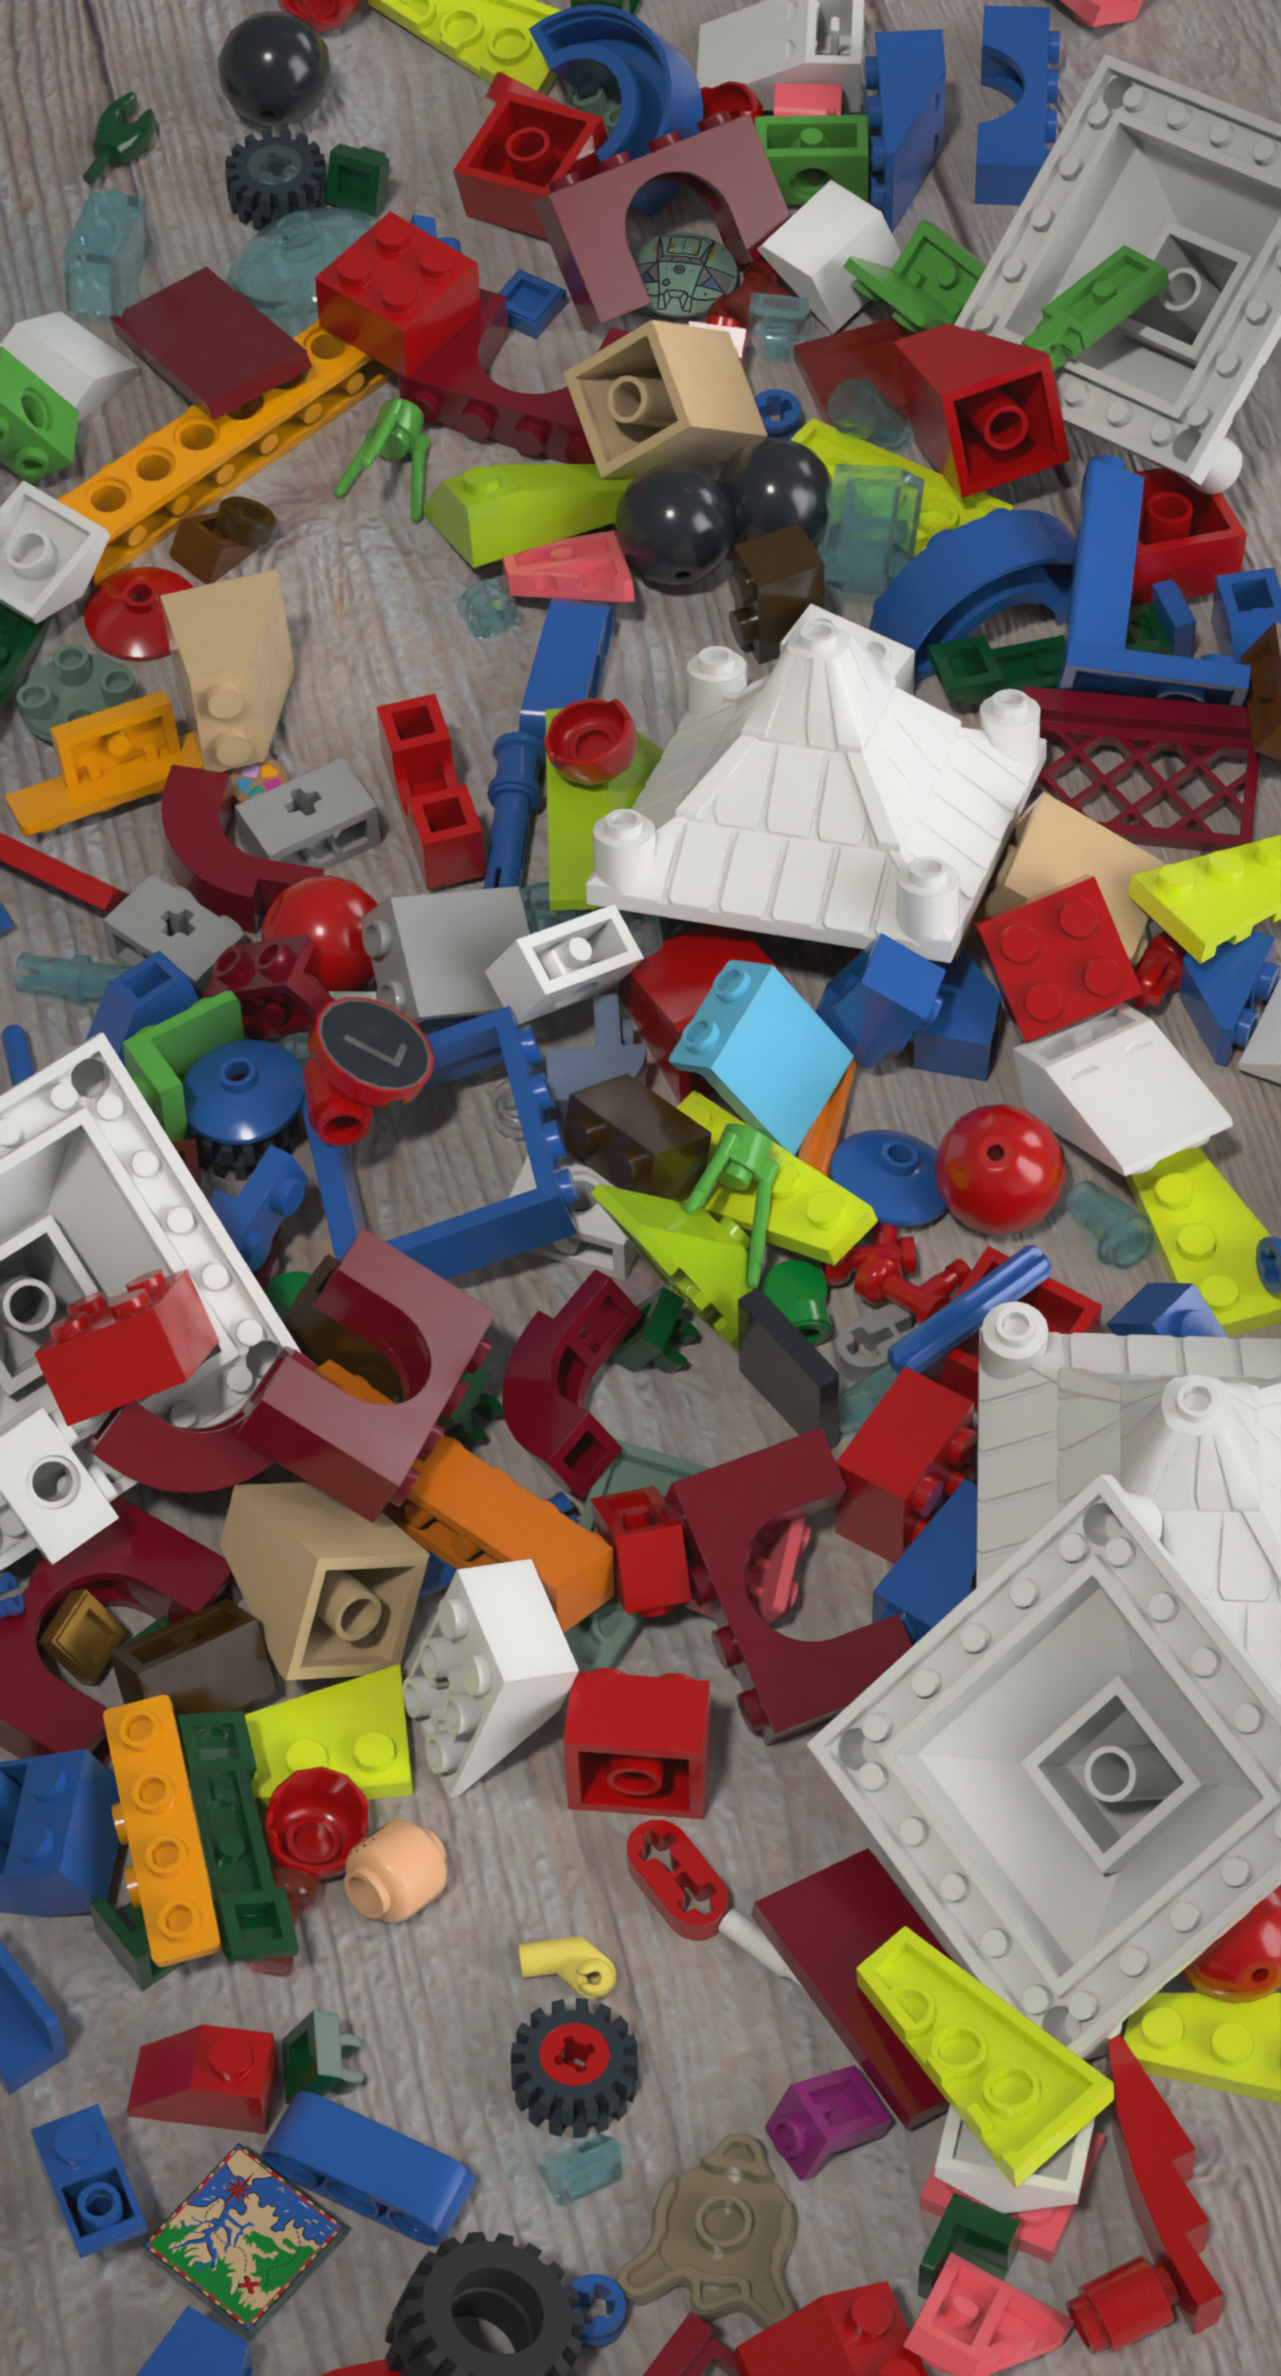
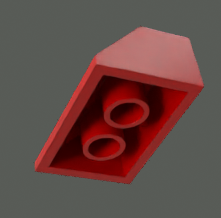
M888 2281L823 2295L741 2343L733 2353L742 2376H928L920 2356L903 2347L910 2332Z

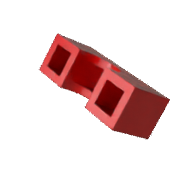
M436 694L378 706L377 717L381 754L426 889L429 890L485 876L482 828L467 784L461 786L458 784L452 757L451 738Z

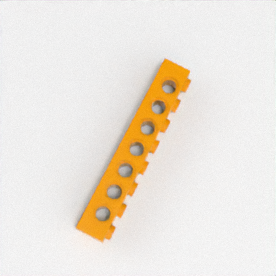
M318 319L313 325L293 338L307 350L312 365L309 370L216 420H212L195 404L191 405L184 414L161 430L149 434L135 448L116 461L104 465L93 477L71 492L65 493L56 499L107 529L110 534V538L90 583L95 587L98 586L106 578L112 576L175 532L182 519L195 517L392 380L399 373L319 326Z

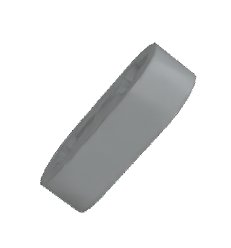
M893 1302L842 1327L837 1335L836 1364L839 1372L847 1380L861 1385L878 1383L896 1375L897 1373L890 1367L886 1359L888 1356L887 1351L891 1345L916 1328H911V1321L916 1320V1315ZM863 1345L867 1351L876 1350V1357L868 1359L862 1352L854 1354V1347Z

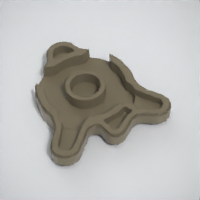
M744 2133L728 2135L721 2140L712 2153L700 2158L699 2166L686 2171L677 2179H675V2175H672L659 2192L652 2212L650 2239L645 2248L623 2265L616 2275V2283L624 2292L625 2302L640 2306L663 2295L674 2287L682 2286L691 2293L690 2311L703 2321L713 2320L731 2312H742L748 2315L762 2330L767 2329L795 2312L794 2301L789 2295L783 2279L784 2267L792 2252L795 2232L793 2206L791 2200H787L784 2192L775 2183L774 2174L765 2163L763 2147L756 2138Z

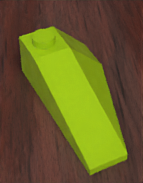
M494 464L488 467L479 466L467 470L463 475L442 481L423 504V510L426 518L473 568L507 556L516 555L615 523L618 502L627 486L638 475L601 479L596 464Z
M564 708L546 709V735L552 718ZM638 731L637 751L629 768L612 781L586 786L565 779L551 764L546 753L550 911L605 908L587 905L586 883L594 870V824L611 811L632 809L638 796L645 789L646 782L655 766L660 762L664 752Z
M599 1184L590 1193L661 1281L673 1293L685 1299L684 1303L739 1356L738 1299L755 1289L747 1285L749 1254L746 1249L750 1246V1237L727 1215L719 1222H716L701 1206L693 1214H688L684 1210L685 1203Z

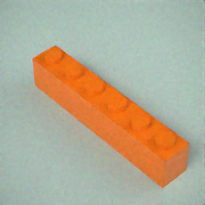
M330 1359L313 1371L344 1392L360 1400L383 1405L397 1404L372 1388L363 1377L351 1374ZM442 1435L425 1462L417 1458L414 1460L411 1467L419 1471L421 1475L400 1507L389 1501L381 1511L417 1543L455 1569L532 1559L563 1634L614 1597L613 1547L603 1537L595 1532L586 1530L559 1512L551 1502L539 1499L512 1481L503 1470L491 1467L464 1449L452 1437Z

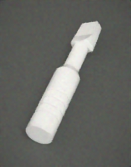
M734 1908L724 1916L718 1927L719 1932L732 1942H735L736 1945L757 1959V1961L778 1977L789 1978L803 1988L760 1927H757L754 1922Z

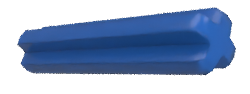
M1026 1245L891 1345L887 1351L888 1356L886 1358L890 1367L897 1375L901 1373L904 1367L920 1374L979 1330L983 1325L984 1318L991 1309L1002 1303L1018 1301L1045 1281L1050 1275L1051 1263L1047 1256L1037 1246Z

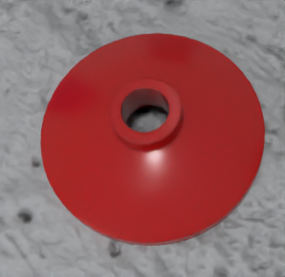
M136 567L115 573L102 581L87 599L84 608V622L88 636L100 650L118 659L143 662L167 657L170 655L160 596L194 587L181 575L157 567Z

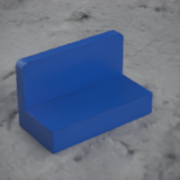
M0 1941V2083L8 2094L11 2095L67 2058L68 2053L58 2017Z

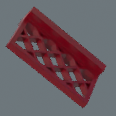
M1022 687V692L1037 701L1040 706V738L1057 741L1067 752L1047 768L1041 769L1030 795L1043 786L1052 797L1088 817L1080 808L1104 792L1122 812L1108 822H1095L1134 845L1215 852L1252 842L1260 753L1255 752L1253 749L1248 707ZM1100 745L1116 746L1127 759L1104 775L1087 757V754ZM1161 750L1177 752L1188 764L1166 781L1147 762V760ZM1221 756L1247 758L1246 773L1228 786H1225L1208 768L1211 763ZM1077 763L1094 783L1071 799L1053 778ZM1137 768L1154 786V789L1131 804L1114 784ZM1198 774L1214 791L1215 795L1192 810L1175 792V789ZM1242 790H1244L1243 804L1235 796ZM1162 798H1165L1182 818L1169 828L1153 827L1141 813ZM1225 803L1241 820L1240 835L1214 833L1202 819Z

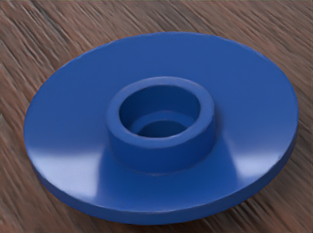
M241 1040L219 1046L201 1057L191 1067L183 1081L182 1086L188 1124L202 1137L226 1145L251 1144L277 1134L294 1120L304 1103L305 1092L301 1064L288 1050L268 1041Z
M876 1129L856 1133L843 1140L835 1149L830 1163V1179L872 1206L879 1223L892 1226H917L937 1219L947 1210L936 1191L934 1163L938 1151L923 1140L903 1132Z

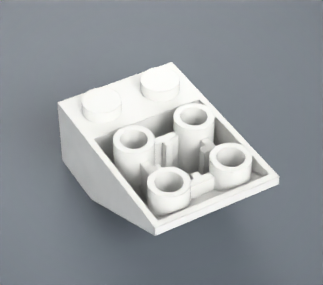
M766 0L701 24L697 63V80L700 89L702 87L713 88L727 81L744 83L749 86L761 101L763 110L774 111L775 83L842 84V112H861L864 0Z
M1123 1002L1012 1049L1026 1110L1051 1127L1055 1133L1123 1176L1144 1173L1152 1169L1157 1161L1183 1149L1202 1146L1209 1141L1211 1136L1233 1126L1231 1116L1153 1020Z
M532 1559L457 1569L444 1599L439 1603L438 1612L429 1632L421 1643L419 1654L408 1678L404 1680L402 1694L406 1712L411 1718H416L425 1740V1755L428 1766L434 1774L439 1775L448 1799L460 1796L560 1710L579 1672Z

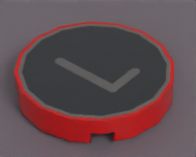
M344 997L331 1001L317 1015L309 1030L307 1048L311 1058L315 1053L317 1059L322 1064L319 1069L320 1074L331 1086L348 1098L367 1105L387 1107L390 1100L399 1101L402 1099L401 1105L411 1102L422 1091L432 1074L434 1056L426 1036L411 1019L394 1007L379 1001L361 997Z

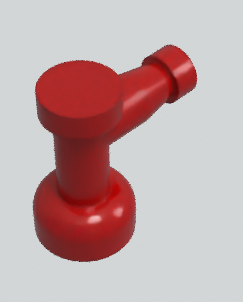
M877 1222L872 1229L873 1245L853 1246L835 1266L822 1262L823 1275L827 1286L846 1283L850 1278L851 1272L858 1271L862 1263L877 1251H884L896 1258L901 1264L903 1275H915L916 1251L914 1237L898 1238L896 1226Z
M877 1251L871 1254L860 1266L854 1281V1291L858 1297L871 1304H882L891 1300L916 1315V1321L920 1325L951 1301L949 1296L957 1287H961L971 1269L965 1261L955 1259L945 1267V1271L934 1275L918 1287L902 1277V1267L896 1258L884 1251Z

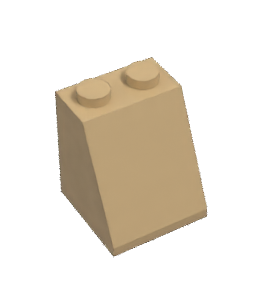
M650 320L563 372L601 479L640 475L663 464L676 463L701 466L721 463L728 460L744 446L768 437L730 332Z
M274 569L161 595L160 599L176 689L204 769L221 772L264 762L295 671L278 570Z
M1043 792L1017 820L993 871V876L988 883L987 890L973 922L1086 874L1092 875L1097 880L1134 969L1148 945L1149 940L1142 936L1146 924H1151L1154 920L1128 896L1132 874L1159 868L1167 864ZM971 926L963 946L982 951L974 929Z
M309 1482L234 1485L219 1545L252 1616L258 1620L262 1638L278 1673L286 1681L364 1676L400 1664L430 1553L382 1512L372 1523Z

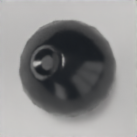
M265 11L255 13L241 21L229 32L218 57L221 90L231 106L244 118L266 126H286L296 124L306 118L319 107L332 78L328 47L311 23L299 16L285 12Z
M769 437L754 441L739 449L726 461L720 471L718 482L724 487L733 509L735 525L733 542L735 545L798 523L801 524L814 545L823 537L828 529L834 511L836 494L831 474L812 449L787 438Z
M663 464L638 475L627 486L618 502L614 534L625 560L641 576L657 583L674 586L687 585L710 575L723 563L732 547L735 535L733 509L724 487L706 471L699 467L684 464Z

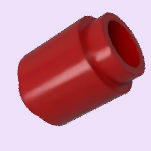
M315 1056L306 1063L302 1071L310 1126L318 1133L319 1138L329 1145L346 1146L356 1143L368 1132L369 1124L373 1118L372 1106L348 1098L331 1086L320 1074L319 1069L322 1064Z
M1139 2255L1079 2286V2295L1067 2301L1066 2308L1070 2319L1075 2321L1073 2325L1083 2344L1094 2355L1106 2348L1111 2353H1114L1174 2321L1171 2306L1179 2302L1180 2298L1165 2267L1160 2262L1150 2266Z

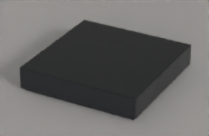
M753 1289L738 1299L739 1371L798 1435L822 1428L832 1450L838 1446L839 1373L761 1290Z

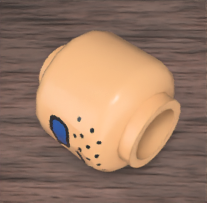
M395 1820L384 1824L355 1845L346 1858L344 1887L348 1898L354 1907L367 1918L379 1919L394 1924L407 1920L436 1899L446 1886L447 1867L445 1864L446 1852L444 1846L432 1831L420 1828L414 1823Z

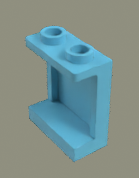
M730 960L716 976L713 986L692 1021L685 1027L681 1039L669 1057V1062L677 1070L695 1072L702 1075L745 1121L744 1123L750 1128L761 1132L771 1141L795 1156L810 1127L821 1113L854 1055L774 965Z

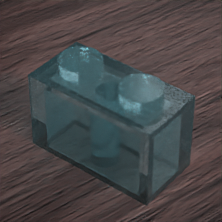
M115 190L90 192L63 251L66 310L122 317L149 256L146 197L126 195Z
M835 464L833 482L829 485L826 493L828 518L825 539L821 542L818 549V554L824 563L825 584L845 593L882 595L893 579L914 557L924 479L900 467Z

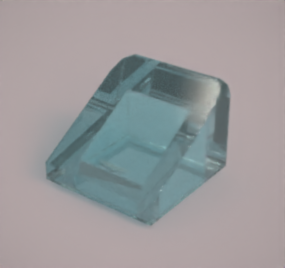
M603 2134L595 2135L538 2162V2170L557 2206L562 2205L564 2207L620 2181L622 2177L620 2146L615 2138Z

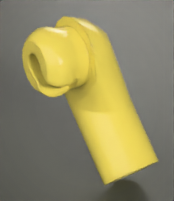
M583 1937L518 1943L522 1978L557 1974L580 1995L592 1999L606 1996L616 1983V1971L612 1962Z

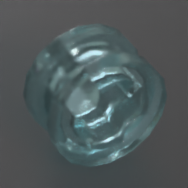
M487 579L475 583L462 594L457 604L459 614L467 621V627L474 636L479 638H490L502 633L514 622L518 613L517 605L508 596L506 587L501 581L495 579Z

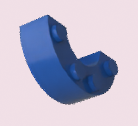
M582 5L554 13L529 28L550 70L584 94L601 84L618 82L622 95L620 117L610 138L596 152L600 162L625 151H628L631 160L650 154L646 143L677 130L681 140L700 133L696 123L703 120V102L699 83L691 65L676 47L636 16L616 7ZM664 179L647 181L638 189L630 203L651 218L677 193L681 183Z
M1006 508L995 509L984 517L973 520L954 530H942L931 537L926 548L898 573L885 592L876 599L873 604V615L869 630L915 650L914 683L936 675L927 655L928 646L966 639L986 619L1006 608L1025 603L1043 604L1057 625L1065 623L1076 538L1069 528L1055 516L1035 510L1009 511Z

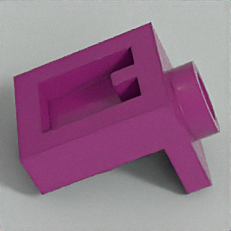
M852 2065L789 2085L766 2123L765 2129L776 2151L785 2159L796 2177L803 2181L815 2176L828 2154L881 2138L893 2119L857 2067Z

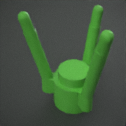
M392 398L381 405L374 426L369 428L363 445L334 489L335 497L342 498L362 468H369L378 454L391 460H398L407 454H411V519L414 522L421 521L424 503L425 454L430 439L420 433L424 424V416L417 405L401 398Z
M732 1123L724 1127L711 1161L685 1203L684 1210L688 1214H693L699 1206L703 1208L718 1182L729 1188L741 1191L747 1190L750 1182H758L747 1272V1285L750 1288H756L759 1285L761 1265L763 1263L772 1184L780 1164L768 1158L773 1145L767 1136L745 1125Z

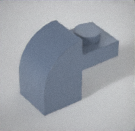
M618 994L593 996L595 1047L546 1049L547 1081L556 1105L555 1109L549 1111L550 1121H557L563 1137L569 1094L626 1073L648 1088L647 1043L634 1044L632 1018L620 1019Z

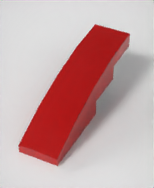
M1121 2034L1108 2040L1105 2077L1114 2084V2100L1109 2104L1115 2147L1131 2207L1155 2264L1160 2262L1169 2273L1180 2298L1176 2305L1193 2335H1196L1219 2322L1223 2292L1198 2255V2253L1205 2250L1209 2219L1184 2183L1192 2178L1196 2149Z

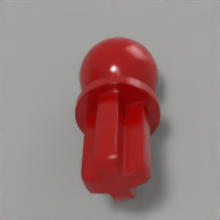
M1166 931L1159 933L1152 939L1148 949L1145 950L1142 958L1136 965L1137 972L1135 975L1143 994L1134 997L1133 1005L1142 1010L1148 1004L1158 1006L1167 993L1174 992L1180 987L1182 961L1187 951Z

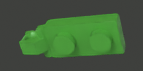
M1123 245L1041 310L1043 319L1036 326L1035 331L1021 341V344L1046 352L1051 357L1053 371L1065 364L1068 355L1074 357L1081 354L1083 349L1089 348L1168 286L1170 282L1167 269L1130 247Z

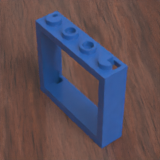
M507 1006L425 1035L432 1050L434 1060L432 1074L422 1091L505 1062L537 1188L385 1242L444 1280L578 1234L570 1204L578 1201L577 1198L580 1197L569 1168L563 1170L560 1168L559 1159L567 1157L568 1151L557 1121L548 1122L546 1112L555 1109L556 1105L545 1074L543 1072L536 1074L534 1064L543 1062V1055L537 1045L532 1026L521 1029L511 1007ZM305 1098L302 1105L303 1116L334 1255L340 1261L361 1229L367 1230L348 1145L333 1146L319 1138L318 1133L310 1126Z

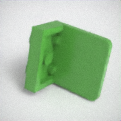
M922 220L892 268L849 256L843 267L857 278L853 286L859 292L878 303H882L884 300L896 309L892 317L898 323L915 333H920L924 329L929 330L946 323L955 324L987 264L934 223Z
M224 991L214 997L203 998L194 1003L188 1010L157 1025L146 1026L133 1037L122 1042L126 1070L169 1140H189L182 1084L191 1067L201 1057L219 1046L244 1040L241 1005L232 991Z

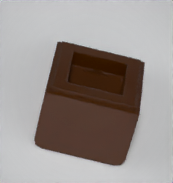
M217 512L182 519L170 549L171 558L204 584H210L220 579L258 549V546L242 544L223 535L214 524Z

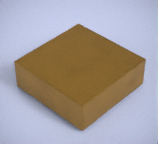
M86 1589L72 1590L38 1643L81 1685L96 1684L111 1660L109 1652L121 1645L129 1631Z

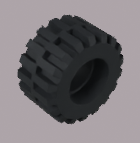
M484 2232L468 2233L463 2244L455 2237L441 2242L436 2253L429 2251L419 2262L391 2314L392 2318L387 2326L385 2342L391 2344L385 2355L388 2371L401 2372L399 2376H567L579 2355L583 2343L578 2338L584 2330L583 2313L573 2311L580 2299L574 2285L562 2286L560 2281L565 2274L562 2268L555 2261L548 2266L538 2259L542 2250L530 2243L523 2250L513 2246L514 2236L498 2233L494 2242L487 2241ZM472 2316L492 2323L507 2336L515 2353L495 2354L474 2346L460 2333L453 2318Z

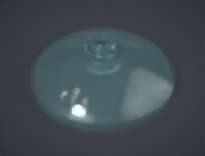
M342 207L308 208L284 215L268 224L243 245L228 270L226 283L268 318H291L318 312L315 277L379 220L364 212Z

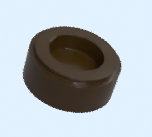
M233 496L221 501L214 524L223 535L236 542L251 546H262L270 541L276 524V518L265 505L246 497Z

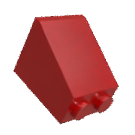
M948 323L893 342L915 445L961 498L1071 461L1051 357L1046 352Z
M703 924L691 929L684 935L654 946L646 945L640 947L639 949L644 959L619 982V996L642 1038L647 1043L648 1049L679 1104L693 1090L704 1097L717 1093L699 1073L677 1070L669 1062V1057L681 1039L685 1027L692 1021L712 988L716 976L723 970L726 963L730 960L774 965L791 984L789 979L744 930Z

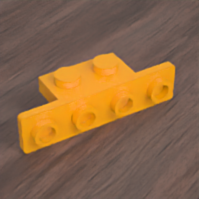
M164 690L49 728L61 776L9 793L5 798L8 809L22 835L30 836L38 832L52 831L62 824L94 813L110 811L118 805L150 794L163 793L172 764L204 769L192 732L178 736L171 702Z
M159 1695L107 1709L103 1713V1719L120 1803L112 1805V1815L121 1845L129 1844L133 1866L124 1868L125 1880L133 1907H142L152 1959L156 1966L165 1967L218 1953L222 1950L223 1943L173 1704L169 1696Z

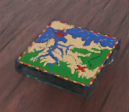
M238 2143L145 2241L142 2247L144 2255L251 2341L341 2244L347 2235L344 2225Z

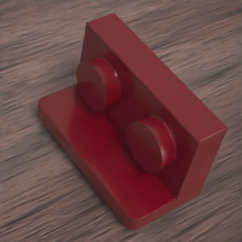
M308 934L228 947L215 961L213 976L203 995V998L214 997L224 991H232L240 1001L244 1035L250 1040L308 1033L321 1010L329 1002L335 1001L325 991V987L319 979L304 972L316 946V942Z

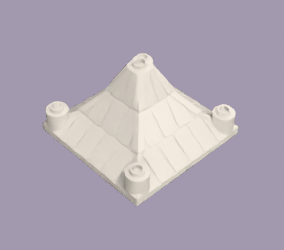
M1105 54L954 325L1022 345L1021 341L1032 334L1036 326L1043 319L1041 310L1123 245L1165 267L1170 282L1168 286L1089 348L1083 349L1081 354L1074 357L1068 355L1065 364L1053 371L1062 419L1064 422L1176 473L1201 493L1210 495L1221 493L1234 483L1242 467V454L1238 446L1225 437L1233 422L1235 413L1241 408L1258 378L1259 370L1267 362L1281 337V124Z
M813 621L796 628L789 635L772 673L748 686L747 663L743 657L727 647H707L701 650L699 654L694 655L687 663L688 710L680 722L676 734L671 738L663 752L660 762L655 766L646 782L645 789L638 796L632 809L611 811L594 824V870L586 883L587 905L608 907L615 904L618 910L859 949L866 948L880 933H883L928 960L951 963L1046 761V739L1040 738V706L1037 701L1022 691L1014 689L1001 690L985 699L980 705L979 730L961 727L960 720L897 688V682L877 658L847 631L838 629L835 625L825 621Z
M99 1032L80 1045L65 1049L55 1058V1061L0 1094V1427L34 1403L43 1407L47 1414H50L57 1408L59 1409L34 1353L51 1335L48 1328L69 1315L66 1310L67 1306L96 1292L102 1291L106 1300L128 1292L125 1287L128 1282L157 1269H162L165 1277L185 1269L188 1270L219 1342L188 1382L137 1400L136 1402L171 1425L185 1428H200L214 1425L227 1419L242 1407L285 1346L296 1349L300 1353L301 1351L105 1034ZM108 1412L71 1425L81 1440L71 1449L85 1469L96 1463L113 1485L118 1495L138 1483L113 1469L83 1448ZM51 1461L40 1465L32 1478V1486L35 1493L41 1497H51L59 1493L65 1485L66 1472L63 1465L59 1462ZM0 1495L1 1571L37 1547Z
M1013 1301L1002 1303L991 1309L984 1318L983 1325L979 1330L976 1588L1100 1474L1112 1475L1123 1490L1145 1494L1156 1504L1162 1519L1160 1543L1167 1552H1170L1194 1583L1198 1592L1208 1601L1231 1631L1236 1641L1246 1650L1274 1690L1281 1696V1339H1229L1227 1337L1186 1336L1183 1338L1170 1335L1136 1334L1117 1336L1115 1334L1102 1333L1060 1334L1058 1332H1049L1046 1319L1039 1310L1029 1304Z
M1100 1474L806 1744L979 1981L1083 2060L1099 2058L1107 2054L1108 2040L1121 2034L1122 2022L1128 2016L1137 2011L1161 1990L1167 1982L1177 1976L1200 1956L1206 1948L1224 1935L1248 1914L1254 1906L1263 1901L1281 1885V1696L1274 1690L1246 1650L1236 1641L1231 1631L1208 1601L1198 1592L1194 1583L1170 1552H1167L1160 1543L1162 1519L1156 1504L1145 1494L1123 1490L1116 1479L1108 1474Z

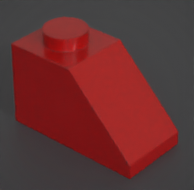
M651 1486L590 1498L597 1533L613 1547L614 1595L626 1614L634 1612L637 1616L655 1617L671 1612L675 1608L674 1604L692 1601L682 1525L678 1519L669 1520L661 1512V1507L668 1504L656 1487Z
M203 2024L141 2046L128 2101L127 2115L129 2117L267 2134L279 2075V2064L273 2033Z

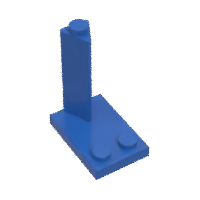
M1098 455L1090 458L1087 462L1082 481L1061 668L1056 689L1242 706L1249 689L1251 666L1236 664L1235 659L1221 654H1207L1201 656L1200 659L1125 649L1145 478L1125 471V462L1120 458L1108 455Z

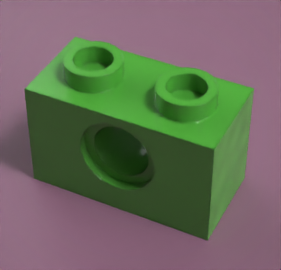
M868 115L755 117V128L786 205L806 204L830 180L868 203Z
M1 346L0 461L20 478L32 485L73 464L79 411Z

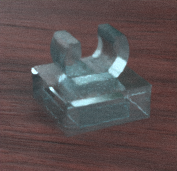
M760 293L751 294L749 308L752 337L763 338L762 347L765 349L764 361L787 363L790 340L808 342L811 325L808 298Z

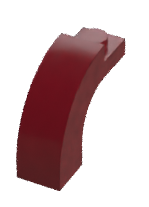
M172 764L162 794L161 813L167 856L173 877L177 885L187 889L200 905L218 917L220 915L230 917L244 932L257 935L263 916L266 915L270 905L280 892L301 879L325 876L324 869L257 858L235 847L227 839L235 815L231 774Z
M596 1269L593 1270L554 1318L539 1310L533 1316L512 1351L502 1389L504 1418L514 1439L556 1484L580 1499L585 1496L623 1450L595 1417L585 1410V1397L589 1384L599 1367L643 1315L611 1277Z
M285 1346L246 1402L227 1419L214 1425L200 1428L178 1427L166 1423L135 1401L109 1411L83 1448L126 1477L157 1489L198 1493L231 1487L252 1478L275 1463L274 1460L236 1437V1434L281 1363L288 1355L311 1371H314L318 1365L296 1349Z

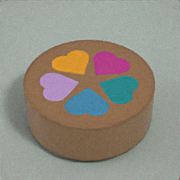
M266 758L264 762L234 768L231 772L235 806L247 801L256 793L269 791L289 782L286 769L279 762Z

